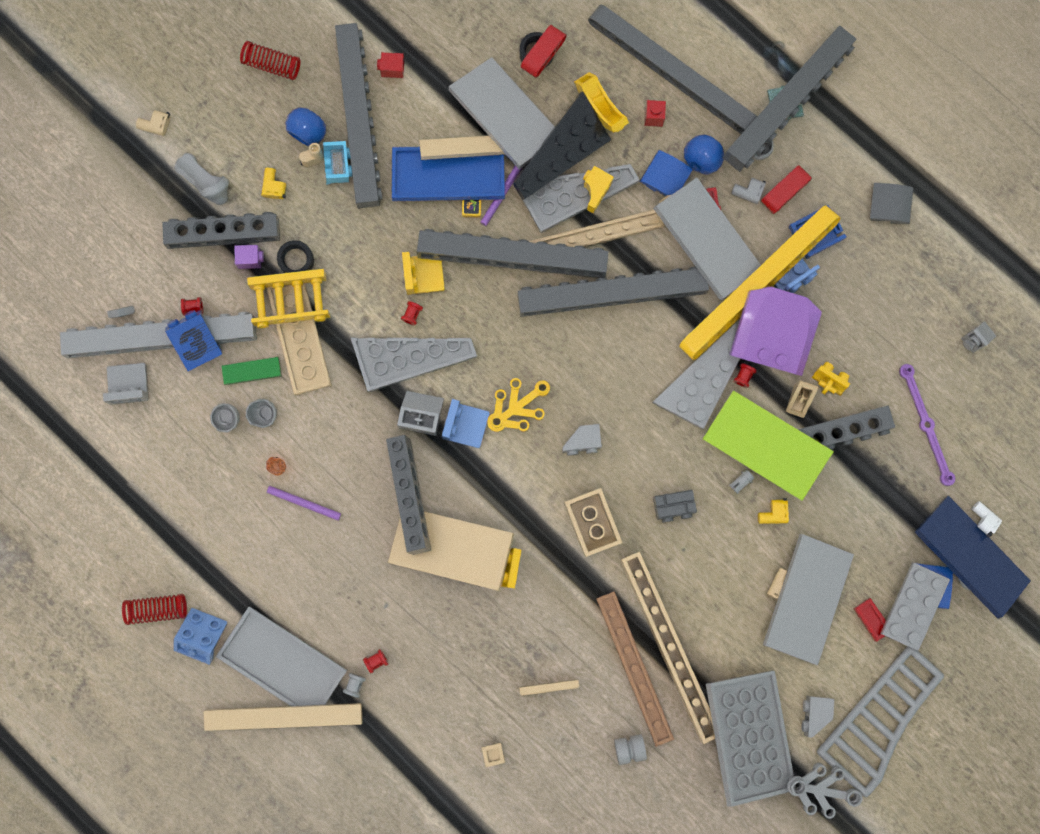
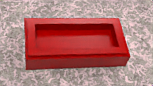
M871 598L853 608L875 642L885 637V635L880 633L886 620Z

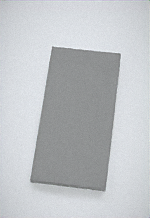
M492 57L449 86L451 94L518 169H521L531 161L533 155L539 150L544 140L554 128V125Z
M695 178L653 208L720 300L736 290L761 266L698 178Z
M799 535L763 642L764 646L818 665L854 554L806 535Z
M252 607L247 608L216 655L218 659L290 706L326 705L347 672V669Z

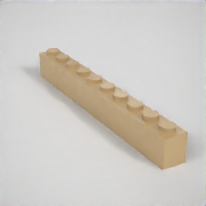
M637 552L621 559L620 562L698 738L703 744L715 739L710 708L641 553Z

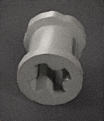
M349 673L350 679L346 689H343V693L359 698L360 688L366 678Z

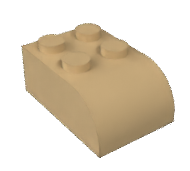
M601 488L564 502L585 557L622 543Z

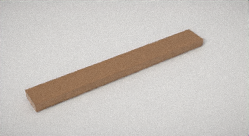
M615 591L597 598L596 600L655 746L657 747L674 740Z

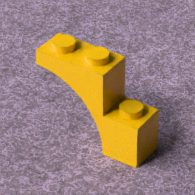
M588 72L574 81L578 92L583 91L606 129L613 133L619 132L625 125L629 124L627 117L609 99L596 75Z

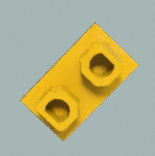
M825 362L815 371L811 378L823 387L822 394L825 395L829 391L841 396L850 385L848 382L850 376L845 372H840L838 375L832 372L834 366L829 362Z

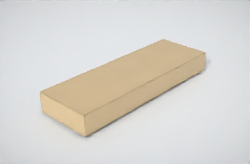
M574 679L521 686L519 690L522 696L576 689L579 687V681Z

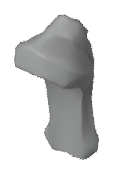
M185 153L177 159L175 171L199 190L201 196L217 205L225 204L228 201L229 179L224 176L216 177L209 174L198 164L196 157L191 153Z

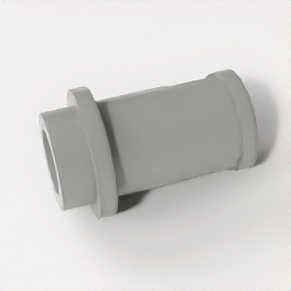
M748 470L742 471L741 475L729 486L738 494L747 484L753 483L754 477Z

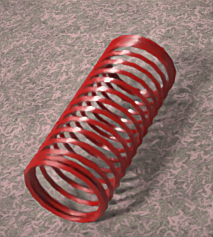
M250 41L244 43L240 53L241 64H246L259 70L262 69V71L266 70V72L274 73V75L278 74V76L286 77V79L295 80L300 69L301 61L299 57L288 56V53L284 54V52L273 51L272 48L261 47V45L257 46L256 43L253 44ZM256 45V49H255V52H254V56H253V59H252V61H251V56H252L253 48H254V46ZM246 47H247L246 54H245V60H244V62H243L244 52H245V49H246ZM258 47H260V50H259V53H258V57H257V60H256V62H255V57H256L257 49H258ZM262 48H263L262 58H261V61H260V63H259V57H260V54H261V50H262ZM267 50L266 59H265V62H264V64H263V58H264V55H265V51ZM270 51H271L270 60H269V63H268V65H267V59H268L269 53H270ZM274 52H275V58H274L273 64H272V66H271L272 56H273V54H274ZM278 53H279V59H278L277 65H276V67H275L276 57H277V55H278ZM282 54H283L282 63H281V66H280V68H279V70H278L279 62H280L281 56H282ZM287 56L286 64H285V67H284V69H283V71H282L283 63H284L285 57ZM290 57H291L290 65H289V68H288V70H287V72H286L287 64H288V61H289V59H290Z
M182 593L177 594V596L173 594L172 597L169 595L168 598L167 596L163 598L160 596L159 599L158 597H151L150 600L149 598H146V600L142 598L141 600L137 599V601L135 599L133 601L124 600L122 603V618L125 625H131V623L139 624L140 622L148 623L149 621L157 622L158 620L162 621V619L164 621L175 620V618L185 619L187 615L186 599ZM169 597L171 601V611L169 606ZM174 598H175L176 611H175V609H174ZM156 599L158 603V614L156 610ZM165 599L167 604V614L165 609ZM147 600L149 603V615L147 610ZM160 600L162 601V612H161ZM138 601L140 603V616L138 611ZM143 601L145 606V617L143 613ZM152 601H153V607H154V614L152 613V605H151V602H152ZM134 602L136 605V618L134 614ZM126 604H127V611H128V621H127V617H126Z

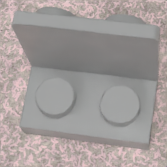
M145 363L107 367L108 393H103L104 402L112 405L148 401Z

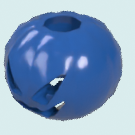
M299 107L293 109L287 116L285 122L286 132L299 142L310 146L312 143L319 144L324 139L326 124L313 111Z
M698 135L686 143L684 159L694 171L709 175L717 171L723 164L724 149L715 138L708 135Z

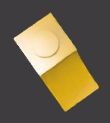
M596 166L591 171L588 169L583 177V180H585L584 188L588 190L590 195L587 210L593 214L614 179L612 175Z

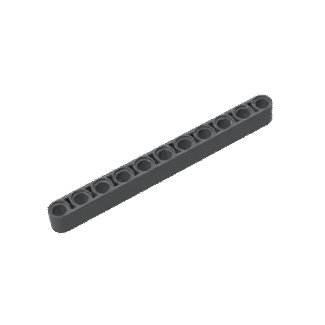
M599 5L589 17L588 21L595 29L738 133L742 134L757 118L754 113L606 6Z

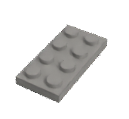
M912 562L880 634L918 651L950 579Z

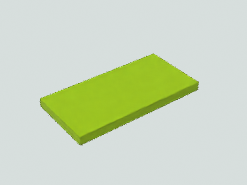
M734 390L703 437V440L801 501H803L834 452Z

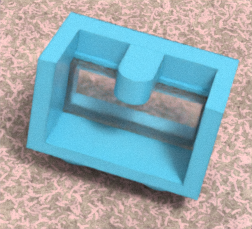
M346 141L323 142L326 185L349 182V177H352V166L348 165L347 159L351 158L349 147L346 148Z

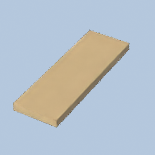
M304 283L301 286L304 312H312ZM287 285L282 288L285 315L295 314L294 287ZM269 287L267 292L273 315L277 316L275 289ZM305 320L276 324L294 395L332 386L315 321Z

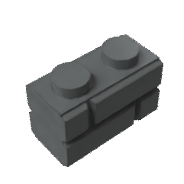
M693 490L653 497L656 519H662V523L674 521L673 517L681 516V520L693 518L692 514L697 513Z

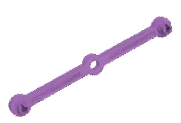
M905 364L899 369V374L906 380L921 420L919 428L926 433L941 472L940 482L944 486H950L955 482V475L949 472L933 430L935 422L929 418L914 380V368L909 364ZM925 422L930 424L929 428L925 427Z

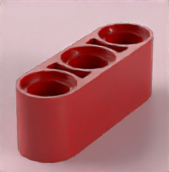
M551 24L526 55L520 67L537 78L560 49L567 35Z
M798 165L766 194L761 202L775 214L811 181L812 177Z

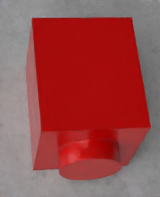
M381 52V59H377V70H380L381 77L404 78V54Z
M647 100L644 126L663 127L666 101Z

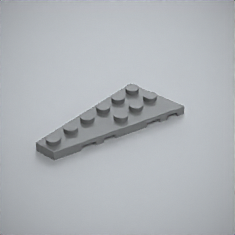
M739 321L652 403L704 429L740 359L729 355Z

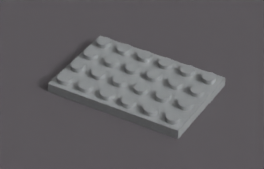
M766 671L707 683L706 689L727 806L732 807L789 792L787 783L790 778L794 777L775 671Z

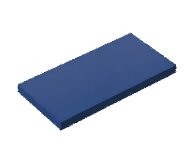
M392 147V201L505 199L504 155L421 160L420 147Z

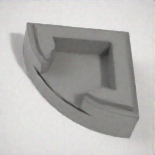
M128 306L107 311L109 318H117L133 314L135 310L134 306Z

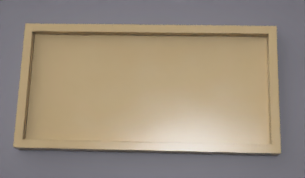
M424 512L432 551L411 555L406 551L401 518L399 519L388 563L500 591L514 533Z

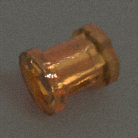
M271 457L266 462V469L273 475L279 476L286 471V463L279 457ZM273 463H277L280 468L278 470L274 469Z

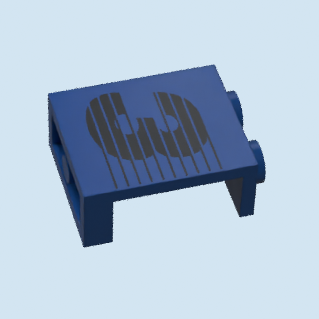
M195 310L185 314V318L179 321L178 319L167 323V327H165V332L187 371L223 354L222 348L219 343H216L206 325L202 312H195Z

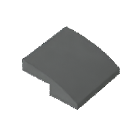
M874 183L870 220L890 221L891 224H910L914 188L899 184Z

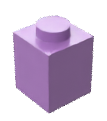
M258 245L235 246V265L238 269L261 268V262H264V252L261 251Z

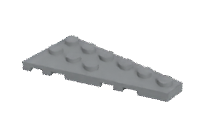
M631 164L603 170L612 175L614 179L602 201L639 183V178ZM586 173L558 176L522 200L540 233L587 210L590 195L588 190L584 188L585 180H583V177Z
M351 338L368 392L477 358L471 338Z

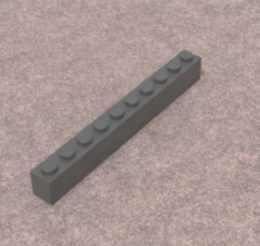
M357 23L335 25L356 205L358 209L380 206L379 200H382L383 196L382 189L378 188L377 182L381 181L380 172L375 168V164H378L377 152L374 153L373 146H376L375 135L371 134L374 122L373 117H369L372 105L371 99L367 100V93H370L369 82H365V76L368 75L367 66L363 64L362 58H366L365 49L361 47L360 41H364L362 29H358Z
M839 25L729 147L723 159L739 172L744 167L748 169L755 161L753 157L756 154L760 156L766 148L764 145L767 142L771 143L778 135L776 134L777 130L780 129L782 131L789 122L787 119L790 116L793 118L800 110L798 107L801 104L805 105L811 98L810 93L812 91L816 93L822 86L820 82L823 79L826 81L832 75V69L834 67L838 68L844 61L843 56L851 54L855 48L853 44L857 39Z
M432 229L419 231L417 257L421 259L593 278L606 277L609 251H605L603 248L569 247L561 243L550 245L543 241L532 243L525 239L514 241L506 237L496 239L488 235L478 237L469 233L460 235L454 234L451 231L441 233L435 232Z
M696 266L690 267L689 270L683 271L681 268L672 269L671 272L667 273L654 271L651 275L637 273L633 277L619 275L615 279L610 280L603 277L593 282L580 280L577 281V284L562 282L558 284L559 286L552 287L550 284L541 285L540 288L536 289L523 287L518 291L520 317L704 295L708 293L709 285Z

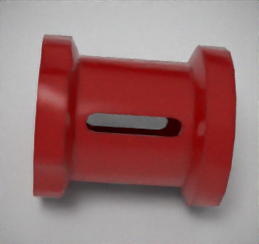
M201 297L193 300L181 299L183 316L193 310L195 312L201 311L203 314L204 309Z
M408 301L406 312L400 319L405 323L416 326V319L419 312L423 310V307Z
M742 363L740 365L741 369L733 382L741 387L748 388V383L757 370Z
M381 649L369 658H363L370 674L383 665H389Z

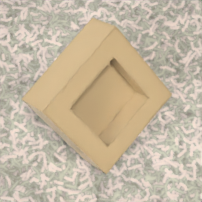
M501 742L481 747L486 767L505 763Z

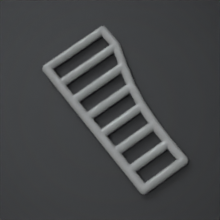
M907 646L818 748L817 754L832 768L836 766L842 768L845 772L844 779L859 791L862 796L868 797L882 781L891 756L906 726L930 693L942 681L944 674L919 651ZM910 655L934 675L927 685L903 664ZM897 670L902 672L921 690V693L915 700L891 679ZM885 684L910 706L904 716L878 693ZM872 699L899 722L894 733L865 708ZM859 714L865 717L890 740L885 752L853 723ZM847 728L881 759L877 771L840 738ZM834 743L873 778L866 787L827 753Z

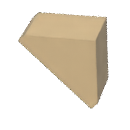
M801 380L798 381L793 387L786 412L804 418L818 390V386Z

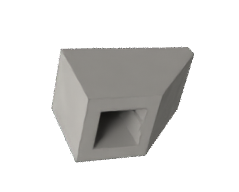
M984 321L961 339L964 347L974 353L988 345L996 335Z
M599 424L579 426L563 446L562 453H567V456L578 455V451H586V454L597 453V449L602 447Z
M806 696V700L803 701L805 720H802L801 726L804 736H815L833 720V698Z

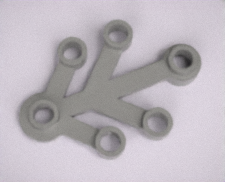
M816 763L813 766V770L805 776H794L787 783L789 793L793 796H799L803 803V809L808 815H814L817 812V806L810 801L806 792L814 794L822 807V814L828 819L833 818L836 811L829 805L825 796L844 799L853 807L860 805L863 799L861 793L854 788L847 791L828 788L837 780H842L845 777L844 770L838 766L831 770L829 776L815 785L809 783L818 776H824L827 772L826 767L821 763ZM819 767H822L821 772H817ZM840 771V775L836 776V772ZM796 783H799V786L797 788H794V785ZM812 805V810L808 811V807ZM828 809H831V812L829 814H826V811Z

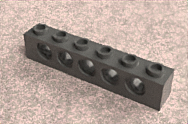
M264 212L262 215L246 213L244 216L238 217L236 215H225V218L207 216L206 219L190 217L183 221L169 219L168 222H162L163 244L167 249L280 241L279 218L273 212ZM258 224H264L261 230H255V227ZM238 226H245V228L242 231H236ZM220 227H226L224 232L218 233ZM207 228L204 234H199L200 229ZM188 229L186 235L180 236L182 230Z
M888 405L798 430L813 438L814 434L820 436V443L829 449H834L835 445L842 443V446L853 444L854 439L860 438L861 441L871 439L873 434L878 433L879 436L890 434V430L895 428V424ZM869 420L874 421L875 429L869 427ZM850 425L856 426V434L850 431ZM832 430L838 431V439L832 437Z
M406 435L386 439L406 551L411 555L432 551L411 439Z

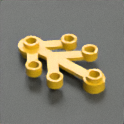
M513 378L510 381L509 409L503 413L502 406L503 401L506 399V392L502 389L495 392V411L487 420L489 429L494 432H500L506 427L526 432L529 429V422L527 420H520L519 422L507 420L512 415L542 420L545 415L543 409L531 410L524 409L523 407L538 396L544 397L548 395L550 391L549 383L543 380L537 382L535 389L517 402L518 392L522 383L520 379ZM518 381L519 386L513 387L512 383ZM540 385H545V386H546V390H545V391L539 390V386H540ZM499 392H502L504 394V397L502 399H499L497 397V394ZM541 411L542 417H536L535 413ZM494 419H499L500 424L494 425ZM523 422L526 423L527 428L522 429L520 427V424Z

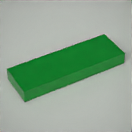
M279 357L221 366L224 385L282 377Z

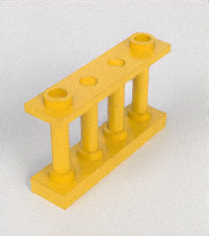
M324 269L248 277V286L251 290L254 289L256 291L258 318H252V324L257 326V328H267L271 324L305 320L321 322L325 321L326 318H331L329 311L323 310L320 284H322V281H327ZM304 283H311L313 285L315 311L304 312L301 287ZM292 285L294 287L295 314L285 315L282 289L284 286ZM273 287L275 289L277 316L266 317L264 290L265 288Z

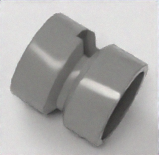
M642 734L630 736L629 740L626 738L614 739L619 765L628 764L631 759L635 762L647 760Z

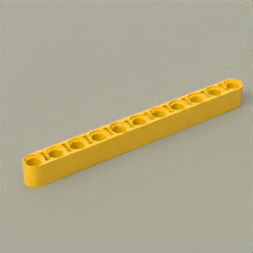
M826 205L818 210L680 343L679 348L692 360L700 357L741 317L749 290L773 287L839 223L841 217Z

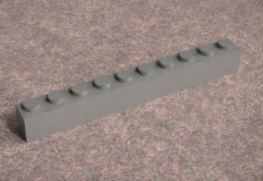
M240 312L236 316L220 314L219 317L212 318V316H202L217 344L257 340L256 326L251 322V319L255 317L249 312ZM172 319L162 320V323L145 321L142 325L125 323L121 327L106 325L105 328L97 329V327H86V330L80 331L75 328L67 329L66 332H60L61 355L66 358L171 349L174 346L165 332V327H167V323L172 321Z

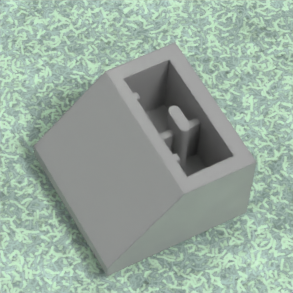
M406 391L399 414L398 428L437 436L444 398Z

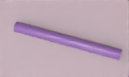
M516 165L505 181V195L521 171ZM503 199L493 200L480 222L482 225H488Z
M269 486L267 489V493L335 520L339 521L341 517L339 512L272 486Z

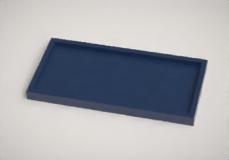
M950 496L945 497L915 531L917 536L997 619L1002 618L1031 582L1012 560L977 527V524Z

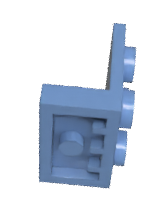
M801 259L774 287L795 293L802 286V283L805 286L818 275L817 271L820 269V266L816 265L809 269L804 260Z
M452 399L442 438L480 448L489 411L460 404V401Z
M191 608L174 638V651L210 665L213 660L214 648L227 626V621Z

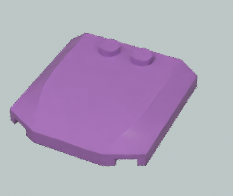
M774 287L749 290L729 355L802 376L822 312L807 297Z

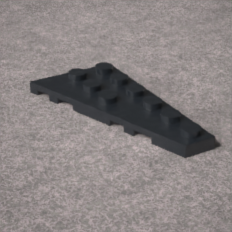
M583 91L578 94L565 115L558 121L544 140L542 146L533 155L531 161L513 182L522 200L611 140Z

